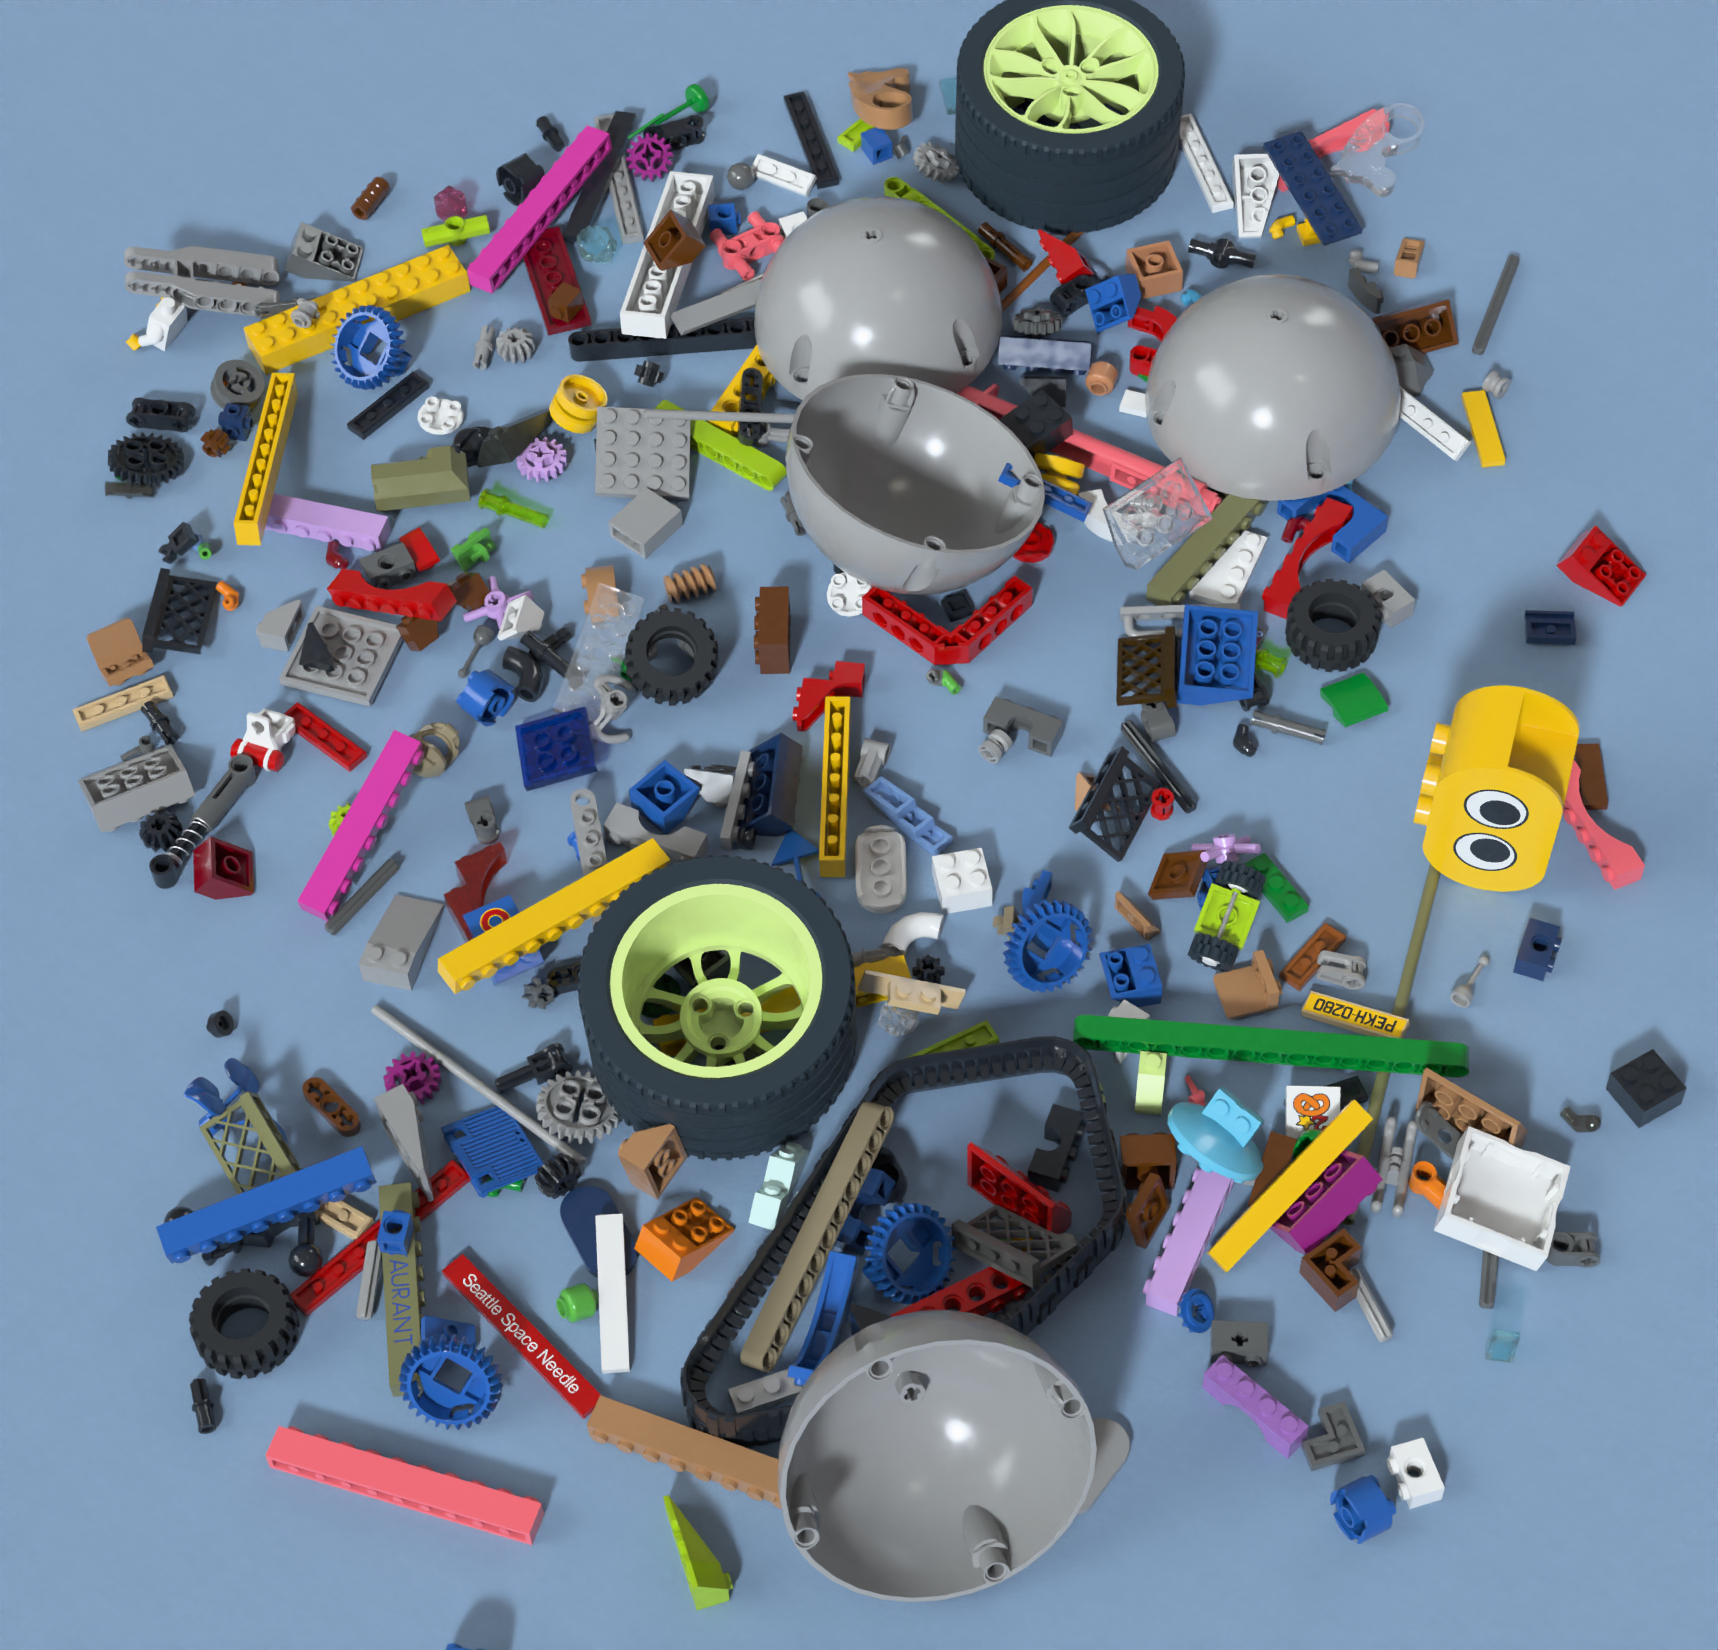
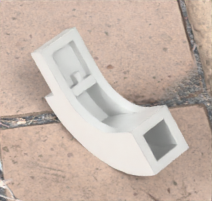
M1102 489L1078 493L1079 497L1093 503L1084 524L1090 531L1103 539L1117 543H1137L1139 534H1149L1158 531L1159 514L1157 509L1136 513H1121L1108 506Z

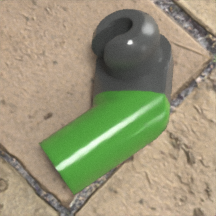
M931 669L926 674V679L931 685L944 686L952 695H956L961 690V686L950 672L946 670Z

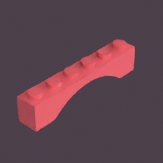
M1372 109L1350 121L1344 122L1332 130L1326 131L1324 134L1308 140L1319 159L1339 150L1372 148L1388 140L1390 123L1375 109ZM1279 174L1276 186L1284 192L1288 190V187Z
M1573 760L1563 808L1565 821L1572 825L1578 841L1585 845L1590 859L1597 863L1604 880L1609 882L1614 890L1641 880L1645 865L1634 848L1607 834L1587 813L1579 792L1581 769Z

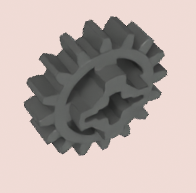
M1034 307L1031 310L1021 311V314H1015L1013 317V328L1018 333L1031 335L1032 338H1040L1043 335L1054 334V331H1060V328H1062V317L1056 311L1051 312L1050 310L1042 309V307Z

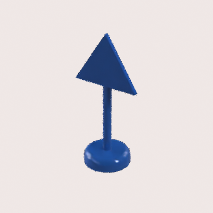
M793 829L787 831L771 865L775 866L794 861L797 880L804 881L799 858L817 854L819 849ZM816 892V895L819 898H822L821 895L818 892Z

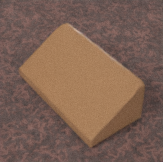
M1119 891L1116 892L1115 909L1145 940L1148 941L1161 932L1160 928L1131 898Z

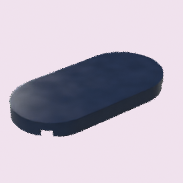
M582 1186L572 1190L565 1196L560 1206V1216L562 1224L590 1274L598 1278L595 1215L620 1213L606 1191L595 1186ZM624 1222L626 1275H628L634 1268L638 1252L634 1249L636 1243Z

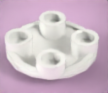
M429 397L418 412V422L426 432L434 435L452 433L463 422L461 404L458 401Z
M845 572L835 574L831 578L827 591L828 603L832 610L841 616H857L862 613V596L873 586L867 585Z

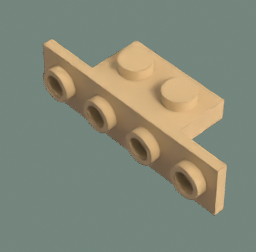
M865 970L858 985L859 991L887 996L889 1006L938 1015L941 1006L958 1010L965 995V989Z

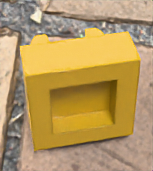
M1306 218L1305 223L1297 224L1296 231L1303 246L1321 243Z

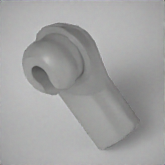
M1352 250L1350 252L1348 260L1354 268H1359L1360 272L1377 274L1379 262L1364 261L1361 258L1362 252L1360 250Z

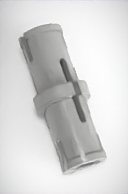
M488 325L481 328L479 341L475 345L476 354L472 362V366L475 369H478L481 362L480 370H485L488 357L493 351L492 342L496 330L491 326L488 334Z

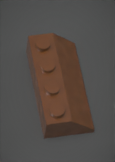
M1438 299L1371 318L1377 325L1389 348L1407 344L1424 354L1459 344L1449 299Z

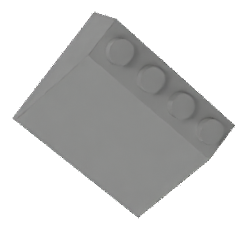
M171 744L77 780L101 833L114 831L120 825L128 822H137L146 814L155 813L156 810L160 813L168 806L176 803H185L191 797L196 796L187 771Z

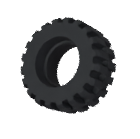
M1326 579L1325 582L1318 580L1313 582L1312 586H1304L1300 589V592L1293 596L1292 602L1288 606L1285 634L1287 645L1291 647L1290 651L1295 657L1299 656V660L1305 665L1310 664L1311 668L1319 670V668L1325 669V672H1332L1333 670L1343 672L1347 671L1348 667L1353 669L1360 666V662L1364 663L1370 658V654L1374 652L1378 641L1381 616L1376 601L1373 598L1370 599L1371 595L1365 589L1362 591L1360 586L1354 583L1352 585L1348 584L1346 580L1340 579V582L1333 581V579ZM1334 618L1346 622L1352 629L1341 633H1331L1319 629L1313 623L1320 619Z
M662 608L659 614L655 615L653 611L646 614V619H640L636 623L635 629H631L625 648L626 673L628 678L632 679V684L635 686L636 691L641 690L643 697L646 699L652 697L655 699V703L661 705L662 701L669 702V706H676L677 701H682L683 704L690 702L692 697L697 699L702 695L704 689L709 688L712 678L716 674L719 655L718 644L714 640V633L711 628H706V622L702 618H699V620L695 619V613L690 611L687 614L681 613V608H674V612H668L667 608ZM666 638L682 640L694 651L695 660L693 666L687 672L680 675L670 676L662 674L655 670L649 662L648 654L651 646L659 640Z
M242 1268L241 1272L234 1273V1270L225 1272L226 1276L222 1278L217 1276L212 1279V1285L209 1287L204 1286L199 1292L201 1297L194 1299L192 1304L193 1311L189 1313L191 1336L200 1357L204 1359L205 1364L210 1369L215 1368L218 1374L226 1376L230 1373L231 1378L241 1379L242 1375H246L248 1379L255 1378L256 1373L263 1372L265 1375L271 1372L272 1366L276 1364L278 1367L285 1361L283 1356L285 1354L289 1356L294 1349L292 1342L298 1341L300 1322L294 1301L285 1284L280 1283L279 1278L273 1274H269L267 1277L265 1271L256 1269L254 1273L250 1271V1268ZM257 1308L269 1313L264 1327L248 1338L231 1339L220 1334L224 1322L239 1310Z

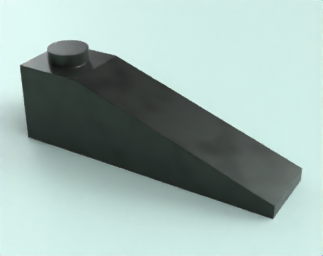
M549 409L541 410L501 427L497 426L488 432L489 435L482 441L477 461L478 467L513 462L553 420Z

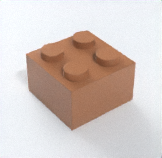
M1169 240L1126 250L1125 269L1127 274H1136L1141 292L1140 300L1182 291L1183 270Z

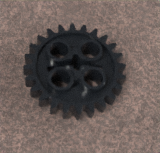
M144 432L141 433V436L137 437L133 433L132 438L123 436V441L116 440V445H111V450H108V466H110V472H114V477L121 476L122 482L128 479L129 485L138 482L139 487L143 483H146L148 487H151L152 483L160 486V481L168 484L169 478L175 480L176 474L181 475V469H184V453H182V447H178L177 442L171 443V438L163 440V435L154 437V433H151L149 436H145ZM143 449L147 450L149 471L145 470Z

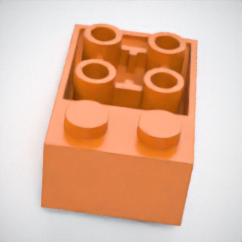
M695 1197L644 1224L634 1249L673 1282L691 1272L727 1239L735 1229L702 1200Z

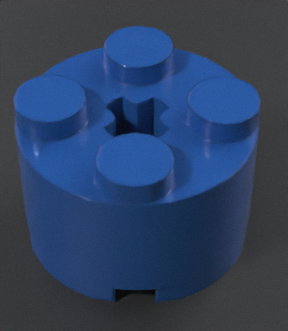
M486 669L481 672L476 670L469 675L468 684L463 692L458 695L456 702L463 711L482 725L488 727L496 723L493 720L498 715L503 717L509 711L515 697L512 690L515 689L492 670Z
M1374 1475L1362 1476L1333 1491L1330 1495V1504H1335L1338 1511L1333 1514L1341 1531L1351 1541L1357 1539V1544H1361L1391 1528L1393 1523L1392 1516L1396 1514V1507L1391 1499H1386Z

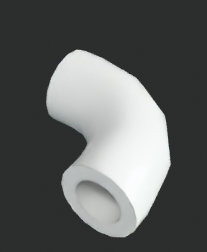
M918 912L904 916L891 926L882 942L881 948L888 947L891 951V956H905L908 946L915 939L926 937L938 940L944 923V915Z

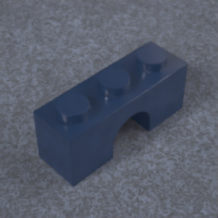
M874 1168L870 1169L834 1243L836 1247L860 1255L864 1254L865 1246L870 1241L867 1236L872 1235L874 1230L861 1220L862 1213L868 1206L873 1204L886 1206L896 1184L884 1171Z

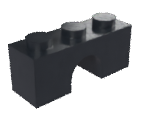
M1052 1104L1044 1127V1139L1058 1144V1147L1051 1151L1036 1148L1028 1168V1179L1034 1185L1059 1192L1061 1183H1067L1070 1174V1168H1067L1070 1161H1075L1078 1152L1077 1140L1078 1138L1083 1139L1086 1131V1124L1083 1123V1112Z

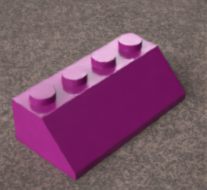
M1343 1150L1279 1217L1270 1229L1294 1250L1306 1255L1318 1247L1329 1234L1337 1231L1340 1223L1358 1209L1359 1203L1366 1196L1375 1192L1377 1185L1383 1179L1364 1156Z

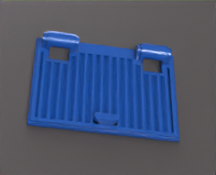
M498 1106L441 1127L446 1143L463 1165L479 1197L484 1198L488 1195V1192L537 1174V1169L544 1164L519 1122ZM462 1130L465 1136L456 1139L454 1132ZM489 1174L492 1181L483 1183L481 1176Z

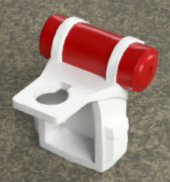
M263 709L256 714L249 712L247 714V731L243 739L237 738L233 742L230 756L233 758L239 754L248 755L255 766L264 768L269 772H279L285 761L284 753L280 750L295 734L294 718L267 709Z

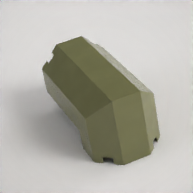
M452 446L430 448L427 451V456L424 458L422 455L419 459L371 465L372 486H374V500L377 512L471 501L466 454L460 451V454L455 452V448Z

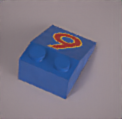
M508 895L464 914L463 918L474 939L520 912L512 897ZM539 949L532 954L527 953L520 957L513 965H506L497 970L490 977L493 985L495 986L542 965L544 960Z

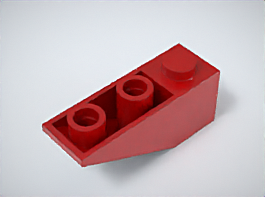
M1041 229L1037 231L1041 238L1039 243L1048 252L1049 256L1047 259L1051 266L1056 268L1057 273L1055 275L1062 285L1079 275H1086L1088 277L1094 275L1086 257L1078 250Z

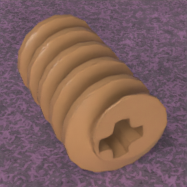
M700 564L699 570L693 566L690 569V573L684 569L681 572V576L675 572L672 575V579L668 575L663 577L665 591L671 603L672 598L681 603V595L690 600V592L699 597V589H702L706 595L708 594V586L714 592L717 591L716 580L709 565L707 568L705 564Z

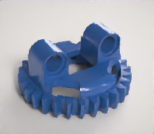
M373 305L360 306L359 308H353L352 313H346L347 319H340L342 325L341 327L335 326L338 333L332 335L336 339L335 343L330 344L334 346V351L330 354L335 355L332 363L337 364L335 371L340 373L339 377L345 379V383L352 385L354 388L375 390V387H382V382L389 383L388 376L403 375L412 355L405 351V349L400 348V345L405 343V340L399 338L404 332L397 330L401 324L395 322L396 317L390 315V311ZM369 316L375 318L372 322L361 323V321L369 319ZM380 338L387 345L376 365L362 355V353H372ZM343 347H349L351 350L352 366L345 364L348 360L346 350H343Z
M1053 899L1052 902L1042 900L1039 903H1035L1034 911L1026 908L1027 915H1018L1020 922L1018 924H1011L1015 929L1013 932H1007L1011 939L1004 942V945L1009 948L1003 952V955H1005L1004 964L1009 967L1007 972L1013 975L1012 979L1018 982V984L1033 992L1038 990L1044 993L1046 989L1053 992L1055 986L1062 989V982L1064 981L1070 984V977L1072 975L1078 977L1076 971L1079 968L1085 969L1082 962L1090 960L1086 952L1093 950L1088 945V943L1094 940L1089 935L1093 930L1088 926L1089 921L1084 917L1083 912L1073 904L1069 905L1064 900L1060 903L1056 899ZM1071 923L1079 928L1075 929L1076 941L1079 944L1071 941ZM1041 925L1058 934V937L1044 958L1026 948ZM1056 968L1060 972L1059 974L1054 972L1044 976L1045 980L1037 976L1041 971Z
M903 1203L902 1206L894 1205L893 1210H885L886 1217H878L881 1225H872V1229L876 1232L875 1235L867 1236L872 1241V1245L865 1246V1249L871 1251V1255L865 1257L867 1262L862 1268L863 1274L876 1290L884 1291V1297H892V1302H900L906 1305L914 1304L936 1293V1290L945 1289L942 1282L951 1281L947 1273L955 1271L950 1267L952 1261L957 1260L952 1257V1251L957 1248L951 1246V1241L955 1237L948 1236V1232L952 1227L943 1226L946 1218L938 1217L939 1211L931 1210L930 1206L920 1203ZM899 1239L903 1241L910 1251L920 1252L904 1273L888 1255L890 1249ZM935 1241L941 1242L942 1245L938 1247V1261H941L940 1266L934 1265L932 1261L933 1243ZM901 1286H911L912 1289H904Z
M441 1334L440 1338L428 1336L425 1341L421 1340L419 1347L415 1345L412 1347L411 1354L407 1353L405 1361L402 1363L399 1381L401 1382L400 1391L404 1392L403 1400L410 1401L408 1409H417L416 1417L423 1414L426 1416L425 1423L431 1419L435 1421V1427L443 1423L446 1425L447 1430L450 1428V1425H455L457 1430H459L463 1423L467 1428H470L473 1422L479 1425L482 1418L487 1419L491 1411H494L501 1397L500 1391L503 1388V1384L500 1383L503 1375L497 1373L499 1364H492L494 1356L485 1357L484 1354L487 1348L484 1347L478 1350L476 1348L477 1341H474L471 1345L467 1344V1337L465 1336L461 1341H457L456 1334L452 1335L451 1340H447L444 1334ZM446 1358L471 1371L461 1391L434 1378ZM415 1372L419 1374L424 1387L421 1393L416 1380L412 1382ZM474 1404L473 1411L470 1413L469 1409L455 1411L454 1415H451L452 1408L456 1405Z

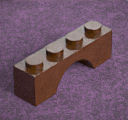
M463 572L456 577L457 581L451 586L448 585L457 600L455 604L465 610L478 609L484 604L485 597L490 593L479 573ZM404 616L401 618L402 622L396 626L411 651H422L439 638L438 621Z

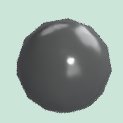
M739 162L729 168L727 180L732 188L744 190L749 188L754 182L755 175L750 165Z

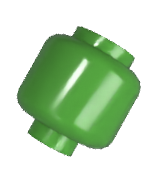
M579 1283L562 1289L559 1298L556 1300L560 1316L571 1323L594 1316L596 1305L599 1304L596 1290L591 1289L585 1283Z

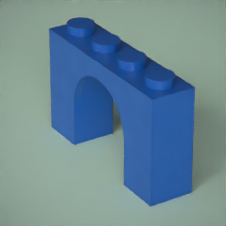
M1346 485L1308 498L1278 500L1277 514L1287 521L1297 516L1305 517L1316 509L1318 505H1322L1327 497L1352 506V519L1333 535L1331 547L1333 553L1348 563H1351L1383 535L1387 529L1388 516L1382 510L1368 503L1366 499L1349 490Z

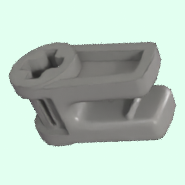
M1326 950L1320 952L1317 957V963L1321 966L1316 973L1317 979L1344 986L1351 990H1358L1365 986L1366 979L1363 976V970L1366 969V960L1363 957Z

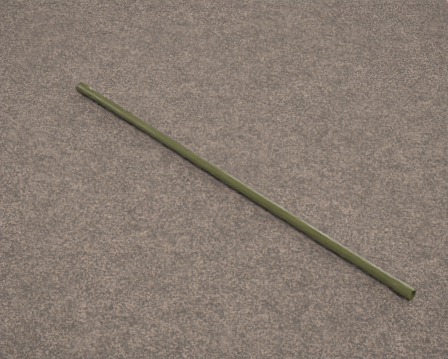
M1431 864L1429 865L1392 1011V1015L1403 1018L1405 1017L1441 874ZM1377 1072L1367 1109V1113L1373 1120L1362 1130L1356 1153L1364 1156L1367 1161H1369L1390 1073ZM1357 1210L1348 1215L1341 1223L1353 1225Z

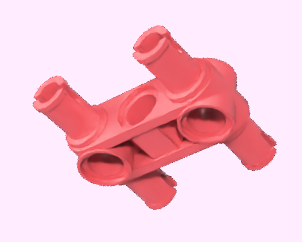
M758 211L752 212L748 216V222L754 227L749 231L731 239H727L721 229H715L709 235L710 240L718 247V254L723 260L724 267L736 270L744 281L752 279L755 275V271L750 267L749 263L773 252L775 253L784 241V237L780 234L779 225L773 222H766Z

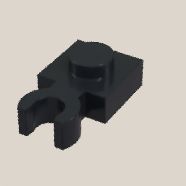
M182 522L168 536L170 542L162 545L158 551L166 555L162 560L168 564L175 561L177 554L183 556L197 542L190 524Z

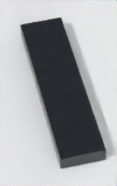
M411 372L347 423L348 429L365 440L430 388L429 382L415 372Z

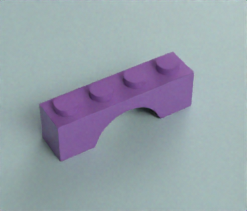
M1224 1355L1204 1373L1202 1388L1223 1406L1226 1404L1233 1405L1245 1412L1258 1425L1266 1442L1285 1458L1289 1459L1301 1446L1302 1441L1306 1440L1309 1426Z

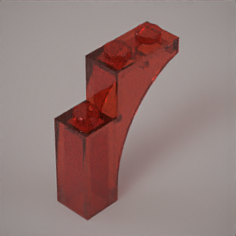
M501 842L486 846L483 850L463 856L460 860L454 862L457 876L463 886L453 888L443 895L446 908L465 943L473 938L463 915L484 906L485 895L491 881L500 869L507 864L505 849Z

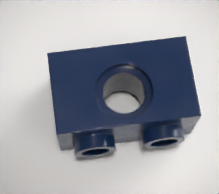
M1530 918L1516 958L1513 973L1544 981L1546 972L1552 973L1556 958L1552 957L1553 951L1558 953L1562 942V938L1558 937L1560 926Z

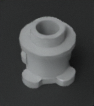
M299 298L297 300L299 307L297 310L292 311L291 318L297 327L308 328L312 324L313 318L318 319L320 317V313L317 310L318 305L314 301Z

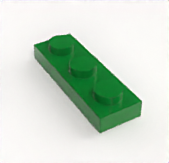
M1265 852L1244 863L1247 867L1255 868L1254 870H1258L1261 874L1265 875L1266 880L1261 892L1287 923L1308 912V904Z

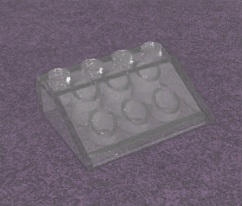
M1178 458L1103 508L1114 546L1126 567L1135 570L1213 519L1182 458Z

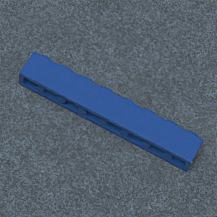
M360 1146L156 1226L165 1256L171 1264L184 1263L190 1260L191 1256L200 1252L209 1253L223 1243H234L251 1232L259 1233L265 1231L271 1224L288 1222L295 1217L294 1215L302 1212L310 1213L320 1208V1205L327 1202H339L346 1195L355 1191L358 1193L367 1191L377 1181L364 1148Z

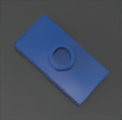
M425 1315L421 1319V1340L425 1341L428 1336L440 1338L441 1334H444L447 1340H451L452 1335L456 1334L457 1341H461L465 1336L467 1337V1344L471 1345L475 1341V1325Z

